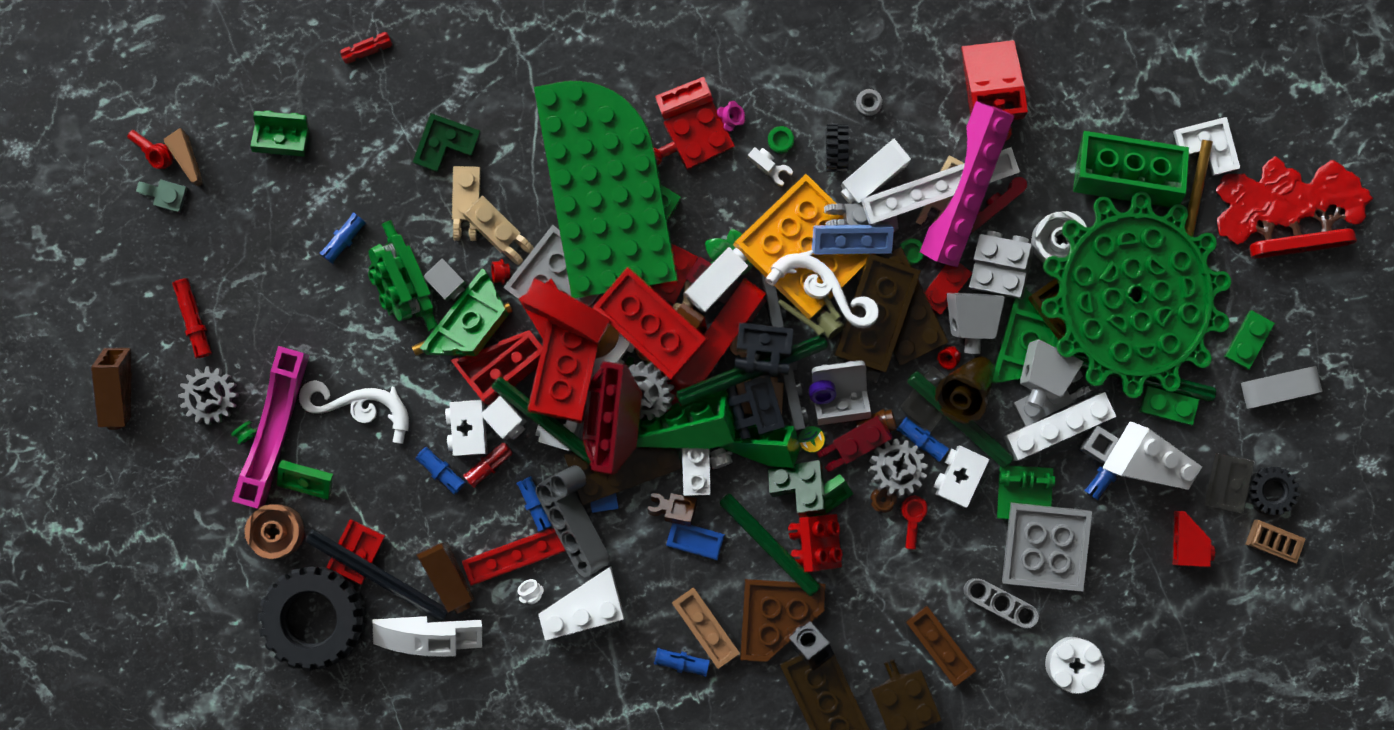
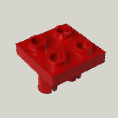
M837 514L799 518L800 523L789 524L788 530L798 531L788 533L790 539H801L802 550H792L791 556L800 557V559L795 560L801 566H804V572L842 567V550L839 541L840 525Z

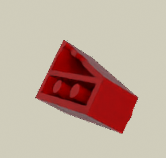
M528 330L482 349L477 356L457 357L452 359L451 362L480 399L489 407L501 396L492 389V384L498 377H502L512 386H515L538 367L542 345L532 332Z

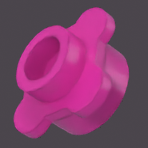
M730 101L728 106L720 107L717 110V115L724 123L723 127L726 131H733L735 126L744 124L745 113L737 102Z

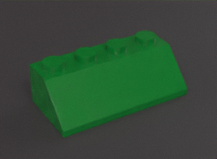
M1083 131L1075 167L1073 192L1131 201L1135 193L1143 191L1151 197L1152 205L1172 207L1175 204H1181L1186 195L1189 147Z

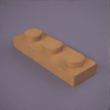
M694 587L672 602L718 669L740 654Z

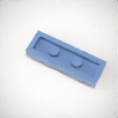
M814 225L812 251L813 254L892 253L894 227L892 225Z

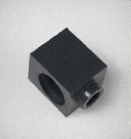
M808 622L805 626L798 627L793 635L789 637L794 650L813 671L834 656L830 643L811 622ZM815 642L812 646L805 647L808 643Z

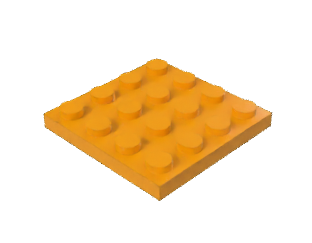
M805 174L734 242L733 246L739 249L747 257V260L767 278L771 272V267L780 258L789 254H799L812 250L814 225H826L827 221L843 219V215H827L824 213V206L837 203ZM812 254L811 256L823 262L834 273L842 288L866 264L869 254ZM795 268L796 273H787L783 278H779L774 286L810 320L825 305L823 298H812L804 291V282L807 277L817 273L806 268ZM818 275L817 283L822 284L823 280ZM830 291L828 297L831 299L834 295Z

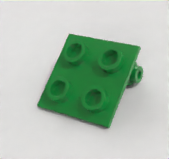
M1009 465L1002 468L1000 466L997 518L1009 519L1010 503L1051 507L1052 487L1055 486L1053 468Z

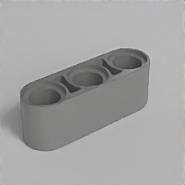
M1316 366L1241 383L1247 409L1323 392Z
M973 578L966 582L964 594L971 602L1022 628H1031L1038 622L1039 615L1037 609L1027 602L982 579ZM975 583H980L984 588V592L979 598H974L970 592L971 587ZM999 596H1004L1007 599V607L1004 610L998 611L994 605L995 599ZM1024 608H1028L1031 612V619L1026 623L1020 622L1018 618L1019 612Z

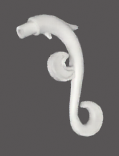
M812 250L786 255L771 267V272L766 278L768 284L774 286L779 278H783L787 273H796L795 268L812 270L817 274L808 276L804 282V291L808 296L821 299L825 298L831 291L842 313L852 325L857 328H867L876 322L879 315L877 304L868 297H858L851 302V307H863L866 310V316L859 318L853 315L848 307L838 279L823 262L811 256L813 254ZM818 275L823 280L822 284L817 283Z
M317 380L309 381L301 388L299 402L310 413L322 414L351 404L352 417L358 422L369 423L376 418L377 410L373 403L369 404L367 409H364L362 406L363 402L374 400L386 405L392 415H388V418L393 422V429H395L393 442L403 444L405 431H408L409 416L395 387H391L390 393L376 388L356 390L323 406H315L311 403V396L314 392H321L325 400L330 398V392L323 382Z

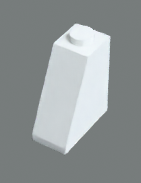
M895 139L891 140L842 182L841 187L843 190L841 194L849 204L853 202L861 204L860 199L871 196L907 167L911 158Z
M728 247L683 295L701 312H705L748 267L745 263L747 257L739 249L735 248L732 250Z

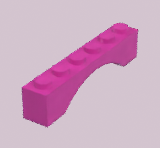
M976 101L967 124V154L959 185L945 211L929 227L920 253L936 262L958 267L1014 115Z
M278 346L270 372L269 386L260 424L246 463L240 473L232 499L233 502L257 509L265 506L310 355Z

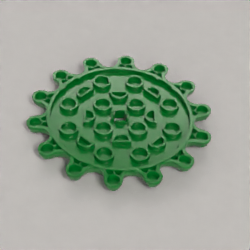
M1139 191L1132 197L1130 209L1122 213L1115 209L1108 197H1100L1093 206L1095 213V223L1093 226L1084 227L1076 220L1065 222L1062 227V234L1069 243V254L1063 258L1050 256L1043 264L1046 274L1058 281L1059 292L1055 297L1048 298L1042 303L1041 311L1048 318L1062 319L1066 326L1065 335L1058 341L1056 350L1062 357H1071L1079 352L1086 355L1089 364L1085 377L1090 385L1099 386L1103 384L1109 374L1116 373L1121 377L1123 392L1129 398H1137L1141 395L1144 381L1150 376L1156 377L1166 391H1176L1181 383L1178 369L1182 362L1190 361L1198 368H1205L1210 365L1212 357L1204 346L1203 339L1205 334L1209 331L1224 332L1229 327L1230 321L1228 316L1215 308L1213 300L1218 292L1225 291L1230 287L1231 277L1225 271H1212L1207 265V257L1216 247V238L1211 233H1203L1198 237H1191L1187 234L1185 222L1188 217V211L1184 205L1175 204L1165 216H1158L1152 211L1149 194ZM1134 287L1141 293V298L1138 302L1129 297Z

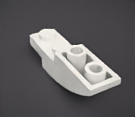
M427 616L372 619L373 644L389 650L422 656H456V649L482 648L481 620L427 623Z

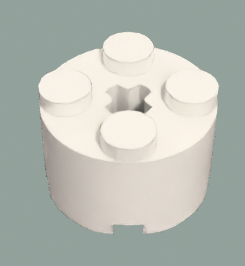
M1068 211L1055 212L1047 215L1036 225L1032 233L1031 244L1034 247V254L1042 263L1050 256L1063 258L1069 254L1070 246L1067 239L1063 237L1062 241L1064 243L1059 245L1056 243V237L1062 234V227L1069 220H1076L1082 226L1087 227L1078 215Z
M1066 637L1059 640L1050 648L1046 656L1045 666L1050 679L1058 687L1071 693H1084L1096 688L1104 673V660L1100 650L1091 642L1078 637ZM1076 658V661L1080 662V667H1077L1074 671V669L1069 667V664L1073 663Z

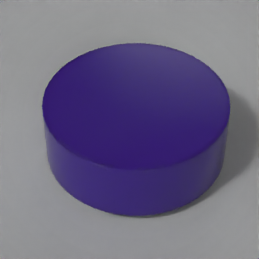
M828 380L813 383L809 387L810 400L816 404H827L836 398L834 383Z

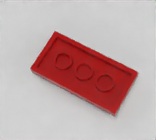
M629 267L624 270L592 307L609 318L611 321L609 324L670 380H673L708 340L706 336Z
M548 319L528 412L581 423L599 344L551 324Z

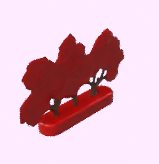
M1274 156L1262 167V179L1259 182L1249 178L1244 173L1226 174L1222 177L1221 183L1216 189L1222 200L1230 204V207L1217 218L1220 236H1227L1230 241L1237 245L1245 242L1255 232L1265 236V240L1250 245V254L1253 259L1354 244L1357 242L1353 229L1332 230L1331 227L1340 218L1355 225L1362 223L1366 218L1365 206L1373 200L1370 191L1361 187L1360 178L1353 172L1346 171L1344 166L1335 160H1331L1320 167L1311 183L1305 184L1302 182L1301 174L1293 168H1286L1284 162ZM1332 204L1336 205L1337 208L1334 216L1329 215V219H1326L1328 207ZM1341 208L1345 209V214L1343 215L1339 214ZM1316 211H1321L1322 217H1318ZM1304 217L1317 218L1322 222V231L1301 235L1299 222ZM1258 220L1263 221L1264 228L1258 226ZM1280 224L1285 227L1293 228L1294 236L1273 239L1274 226Z

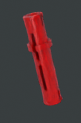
M189 278L172 282V286L185 322L186 337L190 339L195 359L207 357L212 354L205 332L207 329L200 319Z

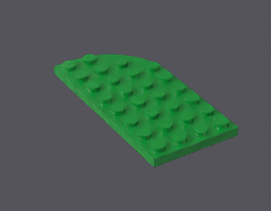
M564 81L534 87L571 296L579 298L605 293L627 267L631 268L648 285L678 280L655 149L651 134L642 116L624 97L611 89L591 82Z

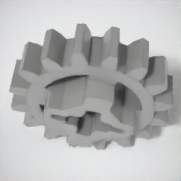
M643 361L637 365H631L628 368L642 391L640 419L646 415L648 420L661 417L672 406L670 402L675 396L669 392L674 389V385L667 383L669 378L667 376L663 377L660 369L655 370L652 362L645 366Z
M206 366L204 373L197 368L195 369V377L189 374L186 375L189 383L180 384L185 389V393L178 394V397L185 399V402L180 407L189 409L186 413L187 417L196 415L195 422L201 423L204 418L205 423L211 425L212 418L220 423L222 422V414L227 417L231 416L228 408H236L237 405L232 402V398L239 397V394L232 392V389L237 385L236 383H228L231 377L229 374L221 376L222 370L216 368L214 373H212V368ZM209 378L205 384L196 386L202 379ZM221 384L224 387L225 396L220 391ZM199 391L210 392V394H212L213 397L218 398V400L207 399L203 394L199 393ZM192 395L195 396L197 401L196 407L193 404ZM216 405L221 406L217 411L208 413L212 407Z
M894 439L892 445L888 441L883 443L882 448L877 447L874 451L876 456H872L869 460L874 466H871L868 472L875 473L871 482H879L878 491L886 488L887 496L889 497L893 492H896L898 498L903 496L904 491L911 495L914 492L913 487L919 489L922 486L919 480H924L927 476L921 472L928 467L927 464L921 463L925 455L916 454L917 445L909 448L908 440H905L902 445L899 444L898 439ZM897 452L894 457H884L888 453ZM900 460L899 470H901V472L896 476L897 468L894 465ZM903 479H905V480L911 479L910 482H908V483H906V484L899 485V482H900L901 480H903Z

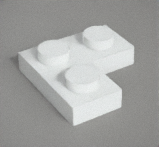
M1227 117L1173 131L1176 144L1189 147V155L1200 152L1202 139L1213 141L1209 157L1212 176L1240 169Z

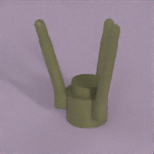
M828 295L823 300L829 311H825L823 307L818 311L821 314L817 319L818 325L783 300L778 301L779 305L811 327L818 336L824 334L828 339H831L844 328V324L840 320L841 316L835 310Z

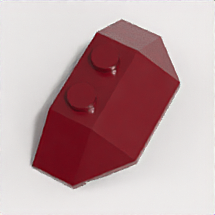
M603 362L590 382L586 400L582 440L591 461V469L595 471L616 474L637 447L642 391L630 369L625 364Z

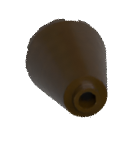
M981 356L974 357L940 381L935 391V400L941 405L942 408L940 410L945 416L959 423H968L972 420H979L986 412L995 370L994 365L989 359Z

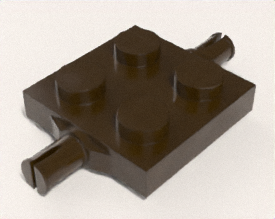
M894 659L890 660V664L885 662L884 665L890 678L884 684L871 688V691L887 730H924L928 725L941 721L940 714L922 670L919 669L909 674H900Z

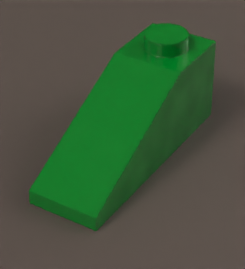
M756 425L749 426L750 438L741 440L738 430H735L734 443L720 447L767 466L794 468L800 451L794 426H785L784 428L760 435Z

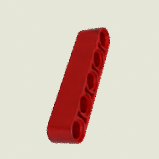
M744 278L704 334L708 338L706 343L669 384L674 385V389L679 391L704 381L737 336L739 323H746L766 295V292Z

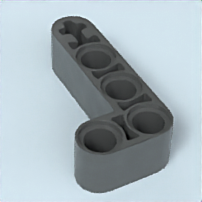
M573 465L539 483L536 486V495L575 569L581 576L588 577L607 567L610 559L606 548L576 494V491L585 486L586 476L580 467Z

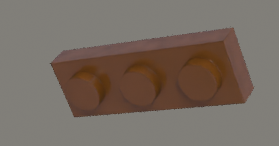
M925 606L905 621L954 687L976 671L928 606Z

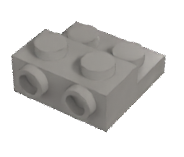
M987 231L986 235L980 234L974 255L975 264L969 288L1022 300L1034 253L1033 245L1028 243V238L1022 236H1013V239L1010 240L1002 238L1003 234L996 231Z

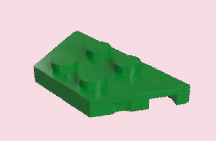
M484 269L480 270L422 344L420 349L426 355L477 356L507 318L509 313Z
M1026 287L1022 300L1016 298L1013 300L994 366L992 383L1021 379L1030 342L1041 340L1056 348L1059 341L1029 301L1028 297L1032 294Z

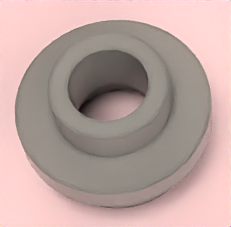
M865 89L858 94L856 107L863 115H875L882 107V97L873 89ZM872 99L874 105L867 107L864 104V100Z

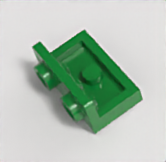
M254 111L255 126L250 145L252 152L305 157L310 131L306 115Z

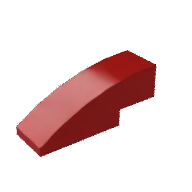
M535 278L522 301L526 310L547 318L551 324L596 344L600 343L611 322L609 318L588 305Z

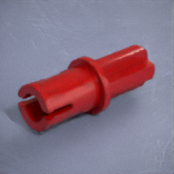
M504 442L501 443L485 458L483 456L480 457L481 461L463 476L475 488L491 472L493 474L496 472L495 469L512 455V450Z

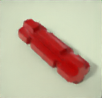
M384 32L377 35L375 39L371 37L354 44L353 48H350V46L346 47L340 53L343 61L349 64L356 61L355 58L357 57L361 59L378 52L379 48L386 49L391 47L392 42L388 33Z

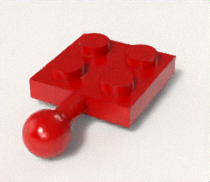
M711 101L664 121L663 124L672 142L658 149L654 147L657 166L660 165L662 158L677 151L686 170H689L734 148V144L728 132L724 129V124L721 118L718 117L717 110Z

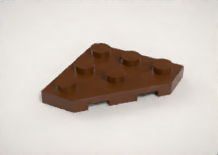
M745 579L740 660L769 661L781 648L790 642L789 637L793 635L798 627L812 622L824 611L826 584L818 583L820 585L818 592L813 596H809L796 582Z

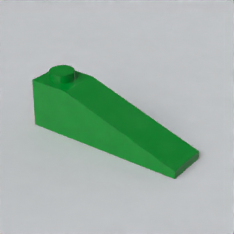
M726 389L681 407L679 403L671 406V410L659 418L655 417L652 420H648L645 417L640 419L637 447L710 449L734 443L735 428L733 422L735 421L732 408L728 405Z

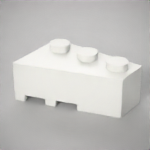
M1129 422L1102 468L1121 476L1189 490L1202 466L1149 428Z
M611 566L538 614L545 640L620 621L625 618Z

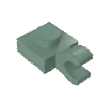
M160 179L158 187L139 181L136 192L154 197V206L181 213L188 188Z

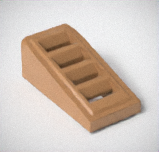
M180 128L164 138V143L189 180L194 185L200 186L203 184L202 177L188 135Z
M1254 520L1245 545L1297 564L1305 538L1263 521ZM1263 529H1265L1267 533L1263 544H1261L1259 540ZM1275 533L1277 535L1272 548L1268 547L1271 536ZM1282 536L1286 537L1282 551H1278ZM1291 540H1294L1296 544L1290 556L1287 554Z

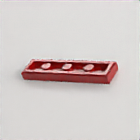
M550 528L465 559L462 563L469 583L472 586L565 552L566 550L555 529Z

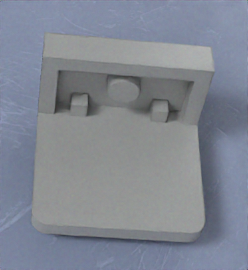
M864 361L821 365L812 369L813 383L828 380L834 383L836 389V398L830 403H814L818 425L871 418Z

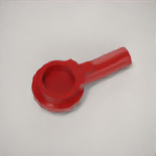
M135 130L129 132L127 138L141 148L145 153V158L152 167L166 169L171 166L173 156L165 144H152Z
M916 495L905 498L901 505V513L908 520L905 545L907 549H916L918 522L924 519L928 511L925 500Z

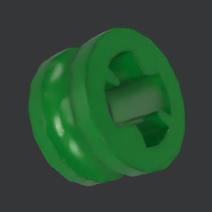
M250 420L231 433L233 438L236 437L238 439L237 444L239 446L246 443L257 433V428L253 429L251 427L252 422Z

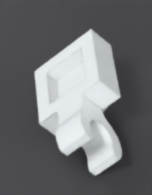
M754 147L748 154L747 159L767 176L769 175L778 186L782 187L784 185V182L778 177L780 172H786L790 176L793 174L792 169L786 165L776 166L772 161L774 157L763 148L759 151Z

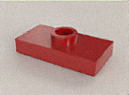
M704 77L655 96L664 120L713 101Z

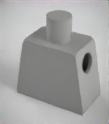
M947 293L952 336L965 338L964 353L980 354L981 339H995L997 335L1004 296L996 294Z
M1041 340L1030 342L1020 379L1021 385L1032 390L1027 403L1035 408L1042 409L1046 397L1053 400L1061 398L1084 361L1074 356L1062 357L1055 347Z

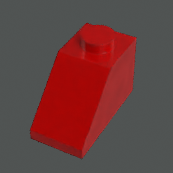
M1174 511L1172 565L1210 567V562L1214 561L1215 547L1211 545V539L1185 511Z

